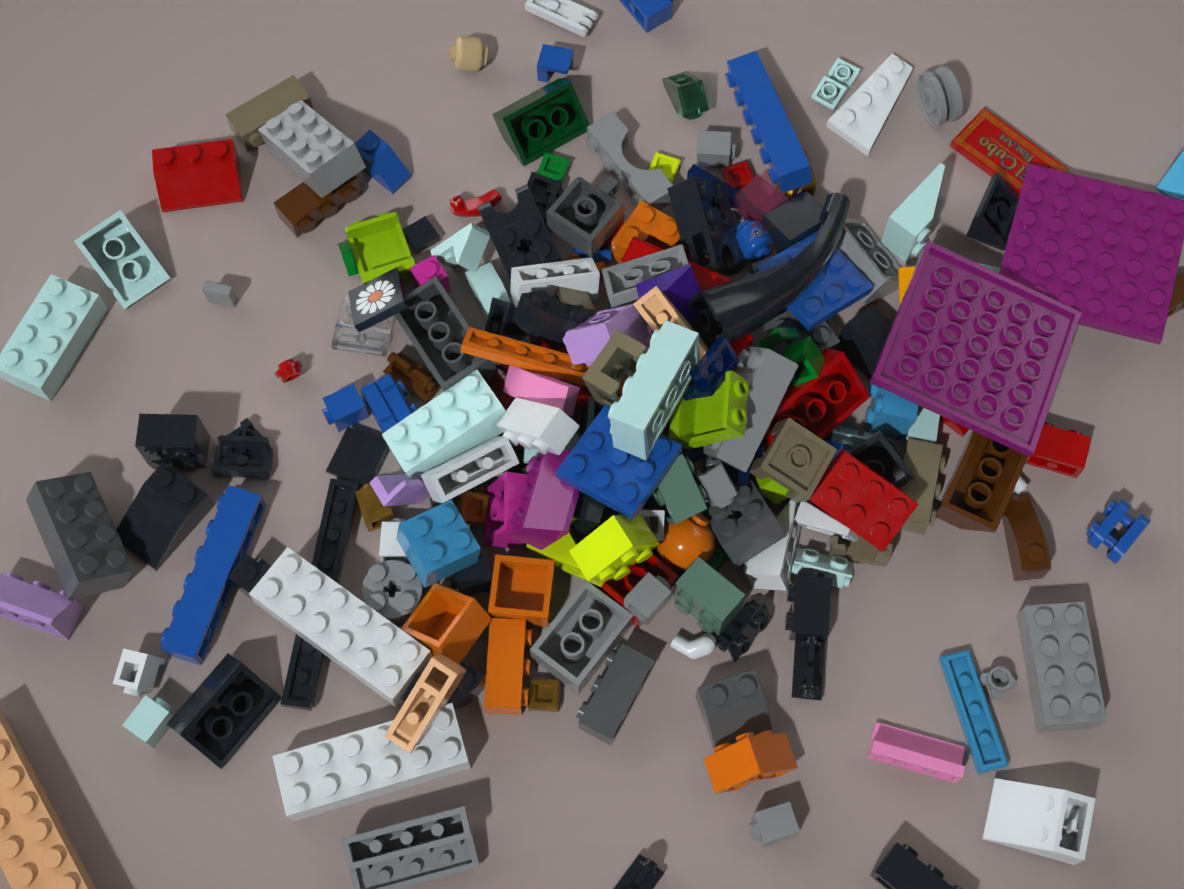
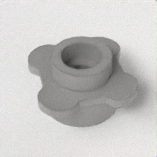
M1001 663L994 664L991 671L982 673L980 676L981 684L989 688L991 696L995 699L1002 698L1006 690L1014 689L1017 684L1010 671ZM999 678L1001 683H996L995 679Z

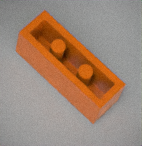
M492 618L490 621L484 709L487 714L522 715V706H528L529 688H524V676H530L531 659L525 658L526 647L532 646V629H527L526 619Z

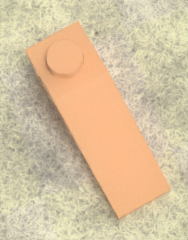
M655 286L633 304L653 332L656 329L660 330L665 320L695 331L658 286ZM700 336V365L696 372L715 358Z
M444 654L432 657L384 737L409 754L412 753L453 695L467 670Z

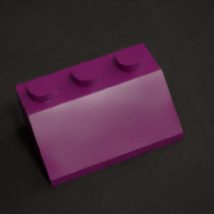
M563 450L560 455L547 452L546 455L539 453L537 456L531 457L526 467V472L529 473L527 480L522 485L518 498L521 499L519 508L515 510L511 518V525H513L511 537L543 550L568 534L580 491L556 478L555 472L571 450Z

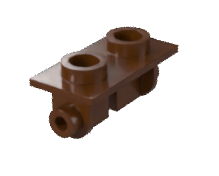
M402 351L397 354L395 352L390 353L387 358L390 364L384 369L383 373L386 375L391 374L396 382L401 380L405 389L427 404L440 389V385L433 374Z

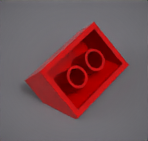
M233 139L152 149L153 174L162 212L243 202L239 154Z

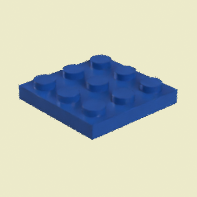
M818 231L756 266L755 273L759 270L764 271L795 258L815 239ZM836 247L816 280L787 309L807 331H810L869 295L874 286Z
M605 404L556 470V478L627 518L634 520L681 454L682 445L661 434L647 460L613 447L612 434H610L611 423L608 418L610 406Z

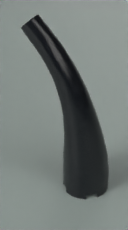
M831 193L827 196L819 217L822 224L815 239L795 258L762 272L695 293L690 297L688 308L694 307L696 320L690 321L691 326L699 333L700 338L706 345H711V350L735 342L756 331L789 307L808 289L824 269L837 246L850 208V199L841 193Z

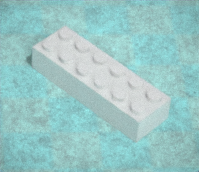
M288 547L249 593L255 604L395 707L402 700L417 673L422 674L432 658L429 649Z
M453 703L446 704L410 754L384 737L394 721L392 720L272 756L286 817L294 822L471 769Z

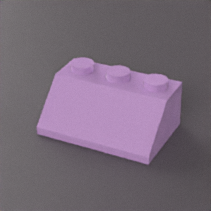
M9 571L5 575L0 574L1 617L69 640L84 609L76 599L68 600L64 590H60L59 594L49 591L50 587L38 581H33L32 584L23 582V577Z

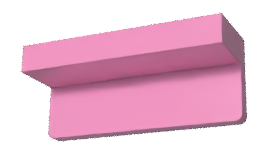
M878 722L874 725L867 755L869 759L953 783H958L963 778L965 766L962 765L965 751L963 746Z

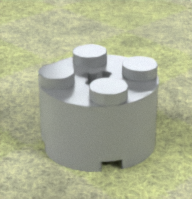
M398 560L384 561L370 567L362 585V595L365 604L397 627H402L425 597L422 582L412 565ZM398 590V592L395 593V597L389 596V594H392L393 591Z

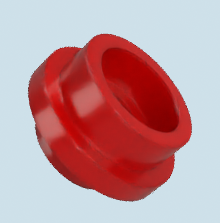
M293 359L285 360L278 365L279 369L275 372L277 378H281L283 383L292 381L303 374L301 370L302 363L301 361L294 362Z

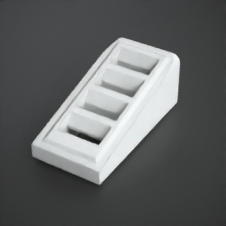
M807 501L800 502L795 521L803 528L831 536L837 535L838 538L853 542L858 541L859 535L837 519Z

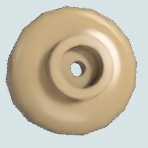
M459 36L455 40V44H450L448 58L453 60L454 67L457 70L477 72L482 66H486L488 48L487 45L483 44L481 38Z

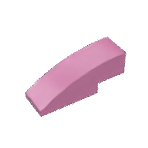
M509 366L503 392L515 398L560 408L568 416H573L580 387L562 382L557 378Z

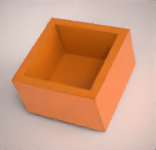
M495 554L488 615L491 618L526 619L527 625L548 627L556 572L555 560Z
M434 583L401 630L429 649L433 657L444 654L457 664H460L492 618L474 598Z

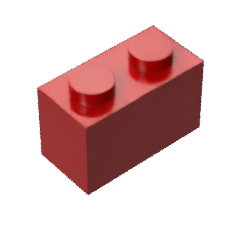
M1044 422L1035 451L1027 458L1025 464L1078 478L1085 468L1092 437L1085 436L1077 430H1064L1055 427L1052 423Z

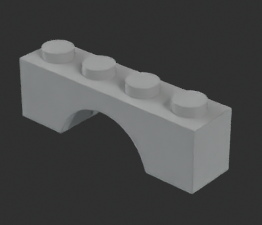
M614 111L587 127L586 139L588 148L592 153L596 152L599 155L605 170L614 174L616 180L619 181L618 186L620 189L629 193L635 208L640 201L659 211L671 204L667 188L673 185L660 169H639L625 159L623 151L628 145L629 130Z

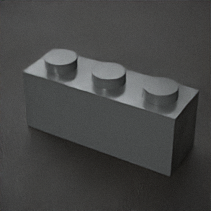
M621 643L618 651L612 649L605 663L608 666L604 676L598 675L591 688L594 695L589 703L583 702L576 717L580 719L578 722L579 729L611 745L650 674L654 659Z

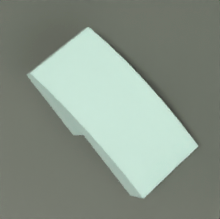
M837 58L827 76L824 75L811 99L834 111L859 77L861 69Z
M491 262L478 267L475 272L471 270L465 272L475 298H478L486 319L488 318L492 297L512 303Z

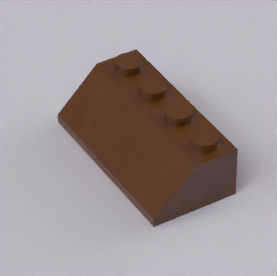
M971 431L938 505L936 518L960 529L995 533L1028 456Z

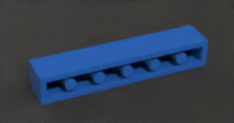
M757 51L728 60V72L725 73L729 88L734 87L735 89L733 92L735 102L738 107L742 106L744 109L742 110L746 126L751 125L752 127L750 130L752 140L755 145L759 144L761 147L759 154L763 164H768L770 167L768 174L772 184H777L781 193H785L813 183L810 164Z
M228 485L226 492L220 495L217 502L218 511L214 520L211 519L206 528L207 537L204 545L200 546L195 554L196 564L194 569L185 578L182 598L177 600L173 607V619L170 627L165 628L161 636V649L168 656L202 665L233 588V584L228 576L246 555L265 509L266 503L260 494Z

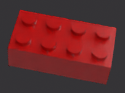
M824 349L821 352L824 362L819 377L794 387L790 382L760 443L764 453H766L775 435L772 436L770 433L776 422L790 418L823 439L870 398L869 393L844 352Z

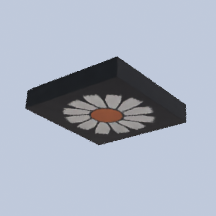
M397 267L348 292L353 324L358 332H362L408 308L402 274Z

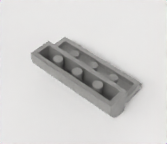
M465 806L341 838L348 871L350 870L354 889H401L480 867Z

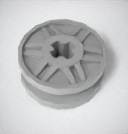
M942 66L935 69L933 73L926 71L919 74L916 80L917 99L921 112L930 126L936 128L945 124L946 121L954 122L959 120L963 113V99L958 81L953 72L948 67Z

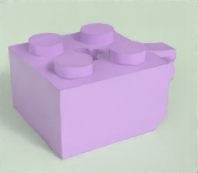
M631 304L599 311L577 327L566 331L563 342L566 345V350L572 364L585 363L586 366H591L616 329L638 342L650 336L644 318L635 306Z

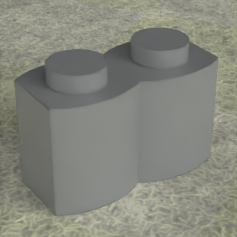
M701 456L692 462L695 470L692 476L696 484H700L703 487L707 496V500L704 502H709L711 506H718L719 508L731 504L734 501V497L738 495V491L720 460H712L709 456Z

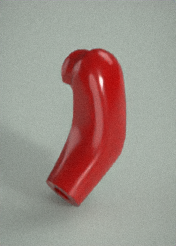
M495 189L474 199H463L461 196L456 195L450 199V211L459 217L481 216L477 208L479 205L490 202L494 208L502 200V197Z

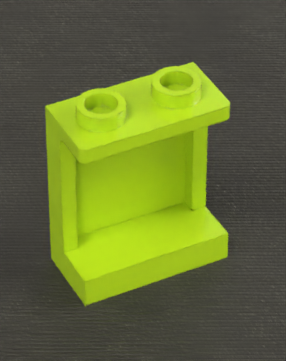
M396 211L381 213L377 217L365 221H355L345 227L348 242L363 284L396 267L402 274L403 283L413 281L410 268L416 264L411 256Z
M728 371L725 375V381L695 389L688 386L670 418L669 438L688 450L744 437L747 422L749 381L734 371Z

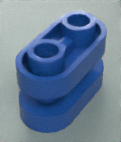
M1121 499L1119 503L1113 500L1103 512L1107 518L1102 524L1096 520L1086 533L1090 537L1087 543L1093 548L1097 549L1103 543L1111 549L1106 557L1114 564L1121 559L1151 521L1142 513L1136 520L1126 512L1132 505L1124 499ZM1118 522L1128 528L1119 541L1109 534Z

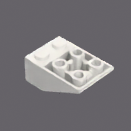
M995 778L982 839L1076 865L1085 860L1096 798L1063 789Z

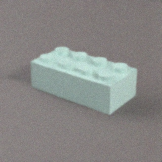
M51 274L0 353V377L2 380L52 401L108 310L100 295Z
M665 320L660 330L656 329L650 340V348L646 354L642 353L640 355L633 377H628L622 389L623 395L619 402L615 401L610 407L608 418L611 423L610 434H612L613 447L647 460L700 365L699 333Z
M475 370L391 427L382 436L407 476L411 480L422 479L421 475L503 433L496 425L506 410L479 371Z

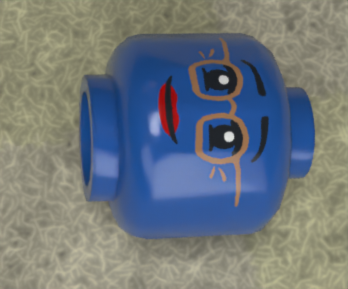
M748 219L736 227V238L744 259L750 261L757 259L760 261L770 254V247L773 242L768 230L760 221Z

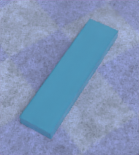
M969 649L940 656L939 662L977 774L1008 767L1009 763Z

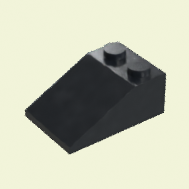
M163 461L144 482L116 530L123 546L157 571L215 505L205 491Z

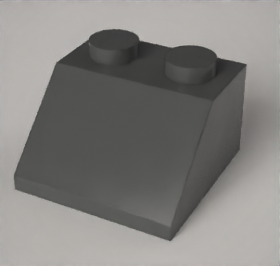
M755 669L697 688L695 697L713 748L725 743H731L732 745L737 742V736L748 732H753L755 736L758 733L772 730L766 698Z

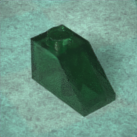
M687 71L662 79L673 107L681 117L692 120L701 117L702 112L709 110L702 79Z

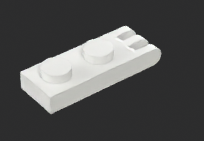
M527 0L525 3L526 11L582 37L587 35L588 29L592 27L593 22L598 18V14L595 11L571 0Z

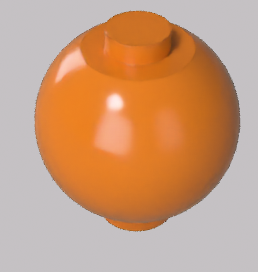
M698 513L677 524L664 521V541L658 540L660 544L656 546L661 556L660 561L677 575L681 570L686 571L698 557L707 563L715 548V536L711 526L708 524L709 520L701 513Z

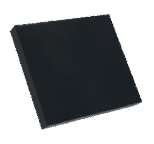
M347 427L326 469V473L334 475L340 480L359 482L360 487H363L373 480L389 446L385 440Z

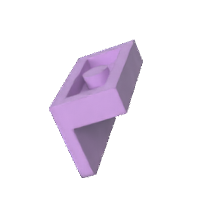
M407 474L379 475L370 482L383 506L420 504L430 495L423 479L411 480Z

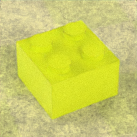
M637 514L634 520L624 515H613L569 550L587 581L601 580V582H605L613 578L617 581L631 572L629 567L634 563H641L653 555L651 550L660 543L641 514Z

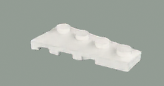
M892 53L829 118L826 126L868 156L896 100L905 87L913 67Z

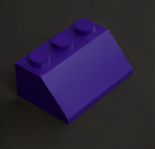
M690 264L636 284L639 299L655 286H658L690 325V321L696 320L694 307L689 309L688 305L690 297L701 291Z

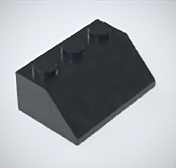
M227 653L170 719L167 725L222 769L282 697L246 665Z

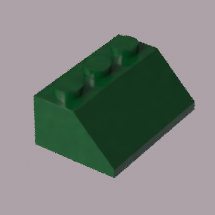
M562 78L556 79L492 114L503 139L522 166H526L544 156L545 152L549 153L584 134L590 125L572 82Z

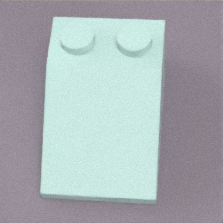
M942 163L929 174L888 218L881 242L904 262H907L913 255L915 257L920 255L926 244L924 242L931 233L929 227L933 219L945 165Z
M121 210L74 240L124 309L170 279L169 275Z

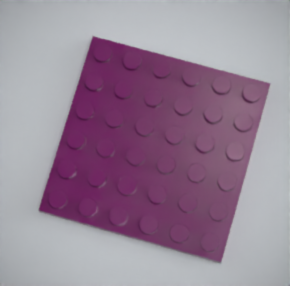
M1028 163L999 274L1082 312L1078 322L1079 325L1160 345L1163 339L1184 242V200Z
M927 241L922 249L870 383L1030 457L1035 451L1082 312Z

